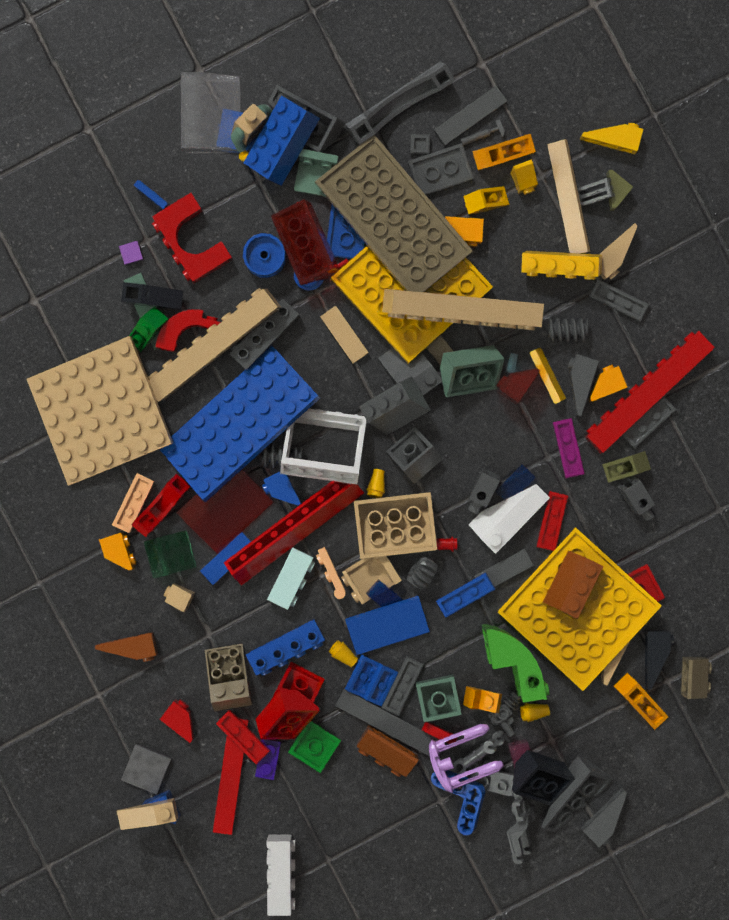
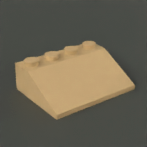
M431 492L354 501L360 559L437 550Z

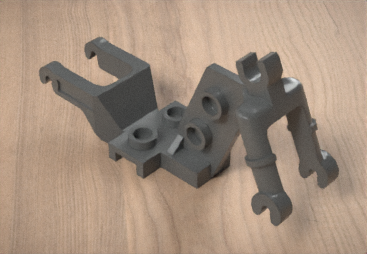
M495 732L491 739L481 743V746L464 758L456 760L453 766L457 764L463 766L459 774L464 773L468 769L472 770L482 766V758L487 754H493L497 750V745L505 743V739L499 738L504 732ZM499 771L476 780V782L481 783L487 791L515 797L512 803V813L516 816L517 821L509 828L507 836L513 861L516 864H522L524 858L519 857L522 854L529 855L532 852L531 849L526 847L531 845L528 827L536 818L533 812L536 806L531 804L529 798L512 792L514 774ZM475 772L470 774L471 778L478 776L479 773Z

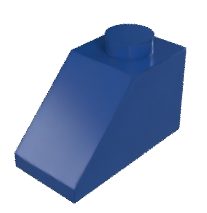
M278 472L264 479L265 484L262 487L267 495L271 494L273 498L297 506L302 504L288 475Z

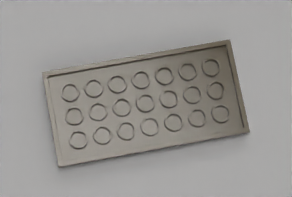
M375 135L363 142L315 181L317 187L405 291L425 292L473 252Z

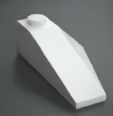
M535 484L481 511L469 523V526L496 554L550 497Z

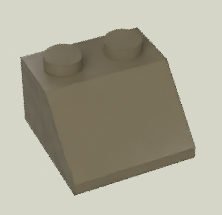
M682 657L681 695L687 699L707 698V693H710L711 690L708 674H711L712 665L709 659Z

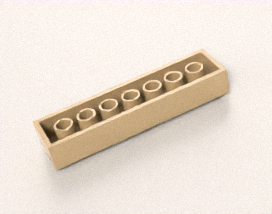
M384 289L382 312L388 313V317L404 318L407 315V319L423 320L425 316V320L442 322V318H444V322L461 324V320H463V324L480 325L481 322V325L498 327L499 323V327L535 330V327H542L544 304Z

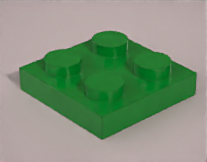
M310 721L300 732L288 753L321 773L341 742V739L315 722Z

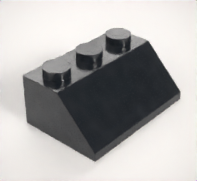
M527 750L515 763L512 792L551 806L575 780V777L564 762Z

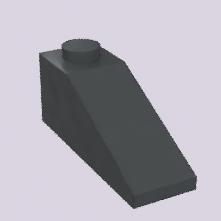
M576 354L574 358H570L567 368L570 369L569 377L575 415L580 417L582 416L599 361Z
M623 788L581 827L583 832L598 847L607 845L612 839L611 836L614 833L627 795Z

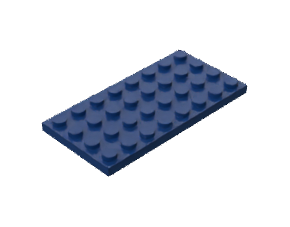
M271 346L255 360L248 370L245 369L172 435L173 444L161 448L160 451L200 498L206 502L313 406L320 397L279 352Z

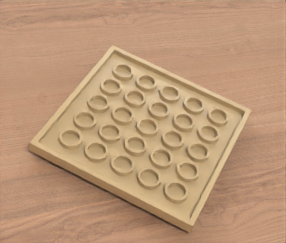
M132 336L27 378L68 486L173 444Z

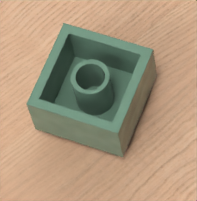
M453 675L415 682L423 722L462 715Z

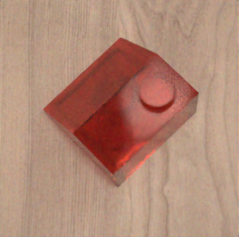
M536 368L510 373L507 377L504 375L496 385L499 387L497 392L514 404H517L541 370Z

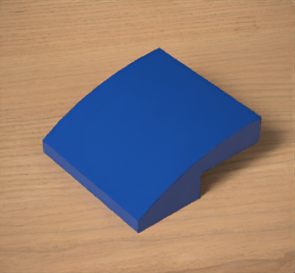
M361 654L345 690L382 707L398 672Z

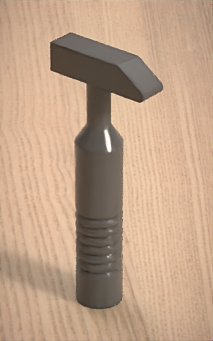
M499 119L495 121L497 127L482 130L460 140L463 146L488 137L491 133L498 130L501 137L504 138L505 130Z

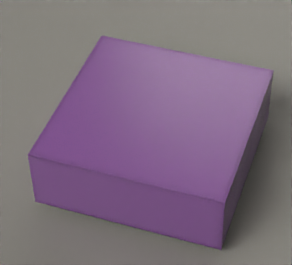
M138 241L119 246L125 265L143 260Z

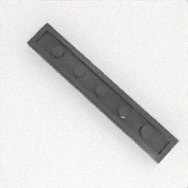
M345 688L335 704L336 707L430 756L429 743L431 740H440L362 697L348 692Z

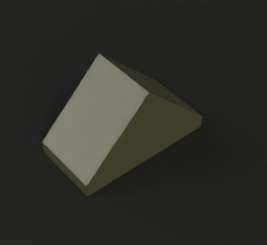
M608 170L606 176L611 178L610 185L613 186L612 192L615 194V197L609 198L610 211H614L633 186L615 171Z

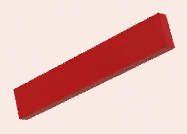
M240 719L248 727L249 720ZM228 736L226 737L213 832L232 835L244 752Z

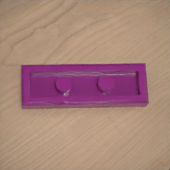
M572 418L553 422L565 478L585 474Z

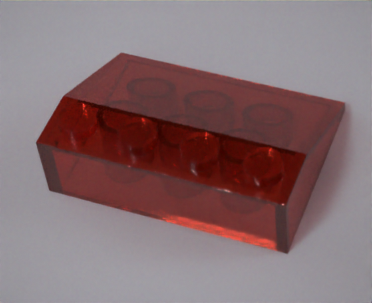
M242 469L209 500L204 502L196 494L177 514L219 554L274 501Z

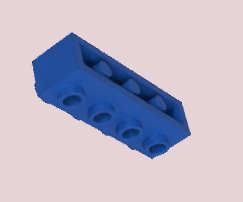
M313 619L246 654V657L255 674L264 676L272 672V667L278 665L280 668L288 664V659L293 656L297 659L306 654L305 650L311 647L315 650L323 646L322 642L325 641V637L316 620Z

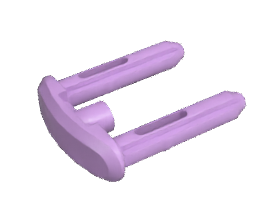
M487 724L476 725L438 741H433L432 739L429 743L430 760L433 770L447 792L453 793L455 788L497 773L503 768L504 764L502 761H492L448 778L445 771L454 768L450 757L443 760L440 759V752L485 735L489 731ZM464 735V739L445 745L446 741ZM475 772L479 773L478 776H475L462 782L459 781V779L462 777H465Z

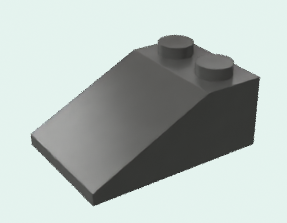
M391 348L378 358L396 384L412 376L423 396L442 383V378L422 352L409 364L394 348Z

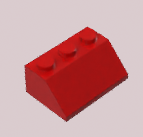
M287 688L279 690L256 718L260 739H295L320 711L319 707L298 690H289Z

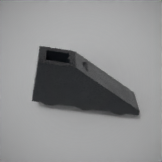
M123 282L121 302L124 304L178 310L182 308L183 290Z

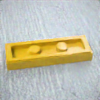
M541 347L531 351L530 356L553 402L556 404L565 400L566 397Z

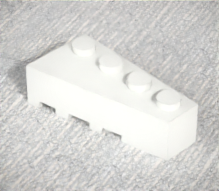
M268 835L267 914L268 916H291L292 910H295V898H292V890H295V879H292V871H295V859H292V852H295V840H292V835Z

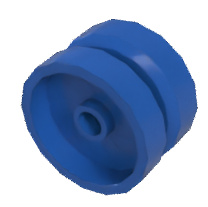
M260 233L254 235L246 242L243 248V259L246 267L252 274L259 278H270L282 271L286 264V253L283 244L277 237L267 233ZM268 253L267 258H262L261 254Z

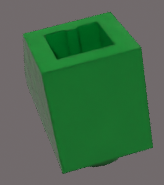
M155 307L151 308L140 318L129 335L132 336L134 344L140 352L156 337L168 320Z

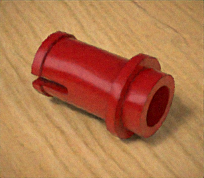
M436 538L437 550H451L452 552L457 550V538Z

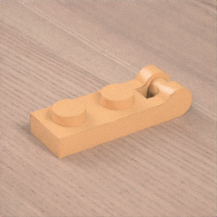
M323 547L318 550L319 554L316 557L320 565L324 564L327 569L324 574L328 582H333L334 596L337 599H342L346 594L345 588L326 548Z

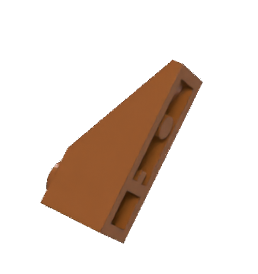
M153 632L95 645L96 650L136 660L142 659L143 662L154 660V656L158 655Z

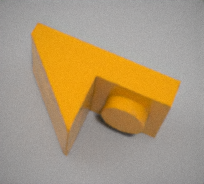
M466 686L463 705L470 709L499 713L502 694Z

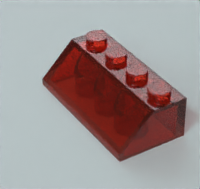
M303 199L271 215L300 285L324 280L340 270L314 208L309 201Z

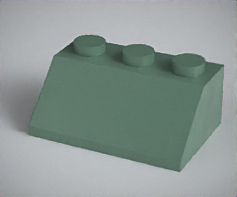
M492 345L443 353L440 372L445 396L453 397L497 389L504 358L496 347Z

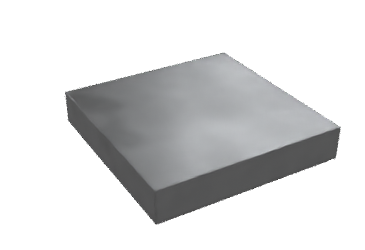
M135 744L121 780L157 795L171 757Z

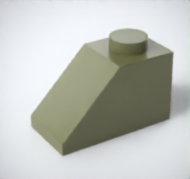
M645 451L602 464L608 483L651 469Z

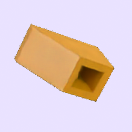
M121 532L99 539L104 558L127 570L135 569L136 560L134 554L129 552L128 546L131 545L127 535L124 536V533Z

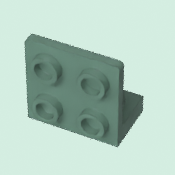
M302 149L299 154L294 191L326 197L317 187L315 181L338 163V156Z

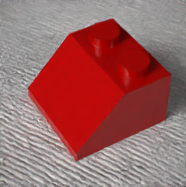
M290 662L272 699L279 690L287 688L289 690H298L310 701L314 702L325 679Z

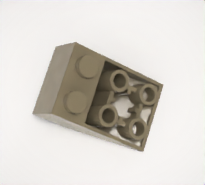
M243 644L205 650L210 699L214 711L252 705Z

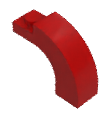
M192 309L182 311L172 316L163 325L158 334L155 347L175 353L179 337L185 330L192 327L208 329L214 324L219 325L221 322L217 321L218 318L207 316L206 319L203 318V310Z
M176 474L131 525L143 536L147 537L167 517L191 486Z

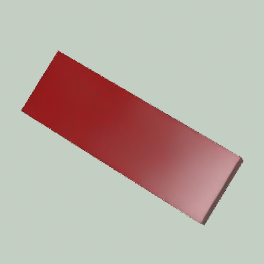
M549 491L548 496L550 498L546 502L536 547L554 551L557 546L568 495Z
M228 710L216 723L256 765L271 751L231 710Z

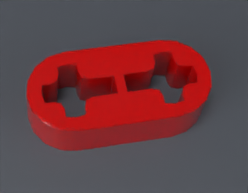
M425 722L421 729L438 739H443L453 734L431 722ZM458 737L446 741V743L452 744L457 741Z

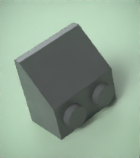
M416 427L412 428L386 451L414 484L443 460L434 446Z

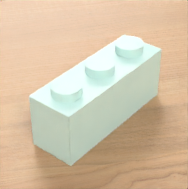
M293 547L267 600L287 610L290 606L294 607L298 599L295 595L298 589H303L307 581L304 579L306 572H311L315 564L312 561L314 557Z

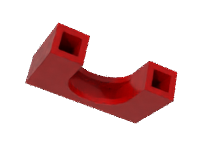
M189 193L152 216L154 219L152 225L157 233L161 231L165 238L162 241L167 249L172 248L175 254L172 257L177 265L182 264L185 270L182 273L187 281L192 280L195 284L233 259L222 241L200 254L187 253L179 246L178 232L181 226L203 212L192 193Z

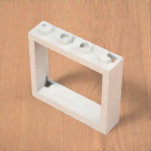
M308 409L287 428L280 474L357 484L366 418L357 414L351 415L341 412L323 411L321 409ZM302 423L359 431L354 467L289 458L294 424Z

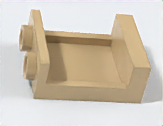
M387 556L361 559L342 571L343 576L341 577L347 587L350 585L354 592L351 594L356 603L361 602L362 605L394 584L402 581Z

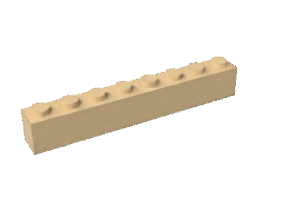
M259 288L254 291L249 301L246 302L244 300L239 303L234 313L231 314L229 312L224 315L219 325L214 324L206 330L208 333L204 337H197L191 342L193 345L189 349L184 348L177 353L178 357L174 361L170 359L163 364L162 367L164 369L159 373L155 371L148 376L158 402L164 401L281 308L268 289L261 290Z

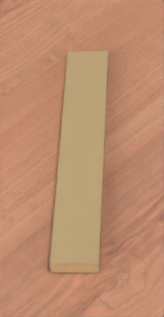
M564 139L547 145L569 252L584 254L590 252L568 141Z

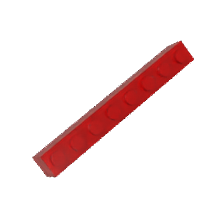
M700 331L696 333L690 332L684 338L686 342L681 347L679 345L674 347L670 351L672 355L667 360L663 358L656 364L658 368L653 373L649 371L642 378L644 382L639 386L635 384L628 391L630 395L626 399L620 398L614 404L616 408L612 412L609 410L600 417L602 421L598 425L594 423L586 430L588 433L585 436L586 439L600 453H604L715 348Z
M331 481L224 562L225 566L242 586L364 494L358 484Z

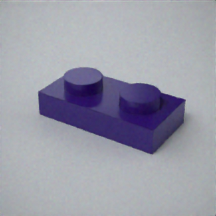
M262 739V742L271 751L257 764L255 777L274 780L281 741Z

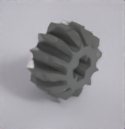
M425 556L418 558L408 572L407 581L415 588L424 589L431 583V580L437 573L438 565Z

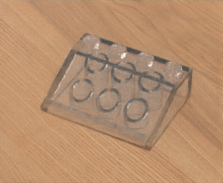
M181 72V149L183 153H239L231 140V133L234 122L240 117V76L205 72Z

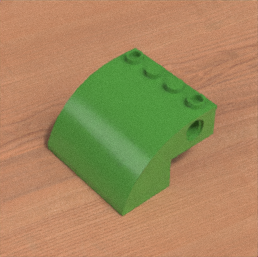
M483 624L482 630L487 659L492 668L498 669L512 666L516 693L518 696H521L523 703L542 699L547 700L546 696L550 695L549 687L546 681H544L539 665L531 652L507 631L493 625Z

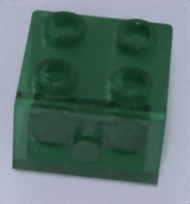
M186 530L144 541L153 579L196 567Z

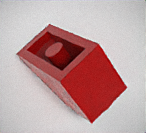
M175 699L159 720L191 743L194 739L191 711L188 709L189 705L181 699L179 701Z

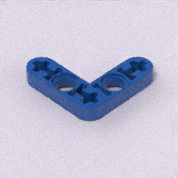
M450 770L445 771L448 778L459 775ZM435 772L432 773V783L436 787L445 790ZM462 777L459 779V781L462 782L469 778ZM476 781L463 785L462 789L455 788L453 790V794L464 798L457 823V828L463 835H470L476 829L485 796L484 786ZM473 789H476V792L478 793L475 799H472L475 794V791H473ZM467 805H473L476 810L475 813L469 812ZM468 818L470 819L468 822L469 829H467L466 824H464L468 820Z

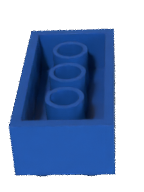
M281 95L243 163L268 180L282 186L320 118Z

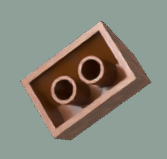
M568 550L543 603L578 620L603 566Z
M368 725L357 743L358 751L366 757L371 755L376 758L374 761L382 767L385 765L392 768L391 772L398 777H401V775L407 777L419 760L417 754Z

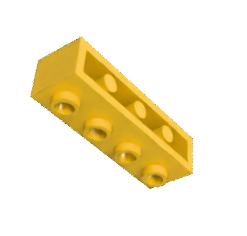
M525 251L522 253L521 272L527 273V276H538V273L546 274V277H557V274L565 275V278L574 279L577 275L584 276V279L594 280L602 274V255Z

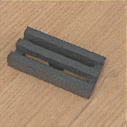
M605 178L577 188L581 207L615 197V194L612 192L613 186L610 185L611 178ZM605 184L606 186L604 188L580 195V192L597 187L599 185ZM607 191L605 195L582 202V199Z

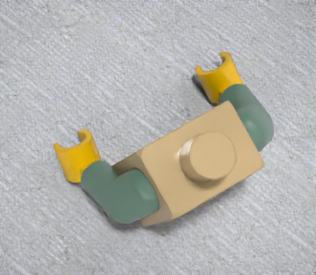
M252 104L234 122L231 140L240 153L239 159L243 162L249 154L246 147L262 131L273 111L266 104L258 106Z

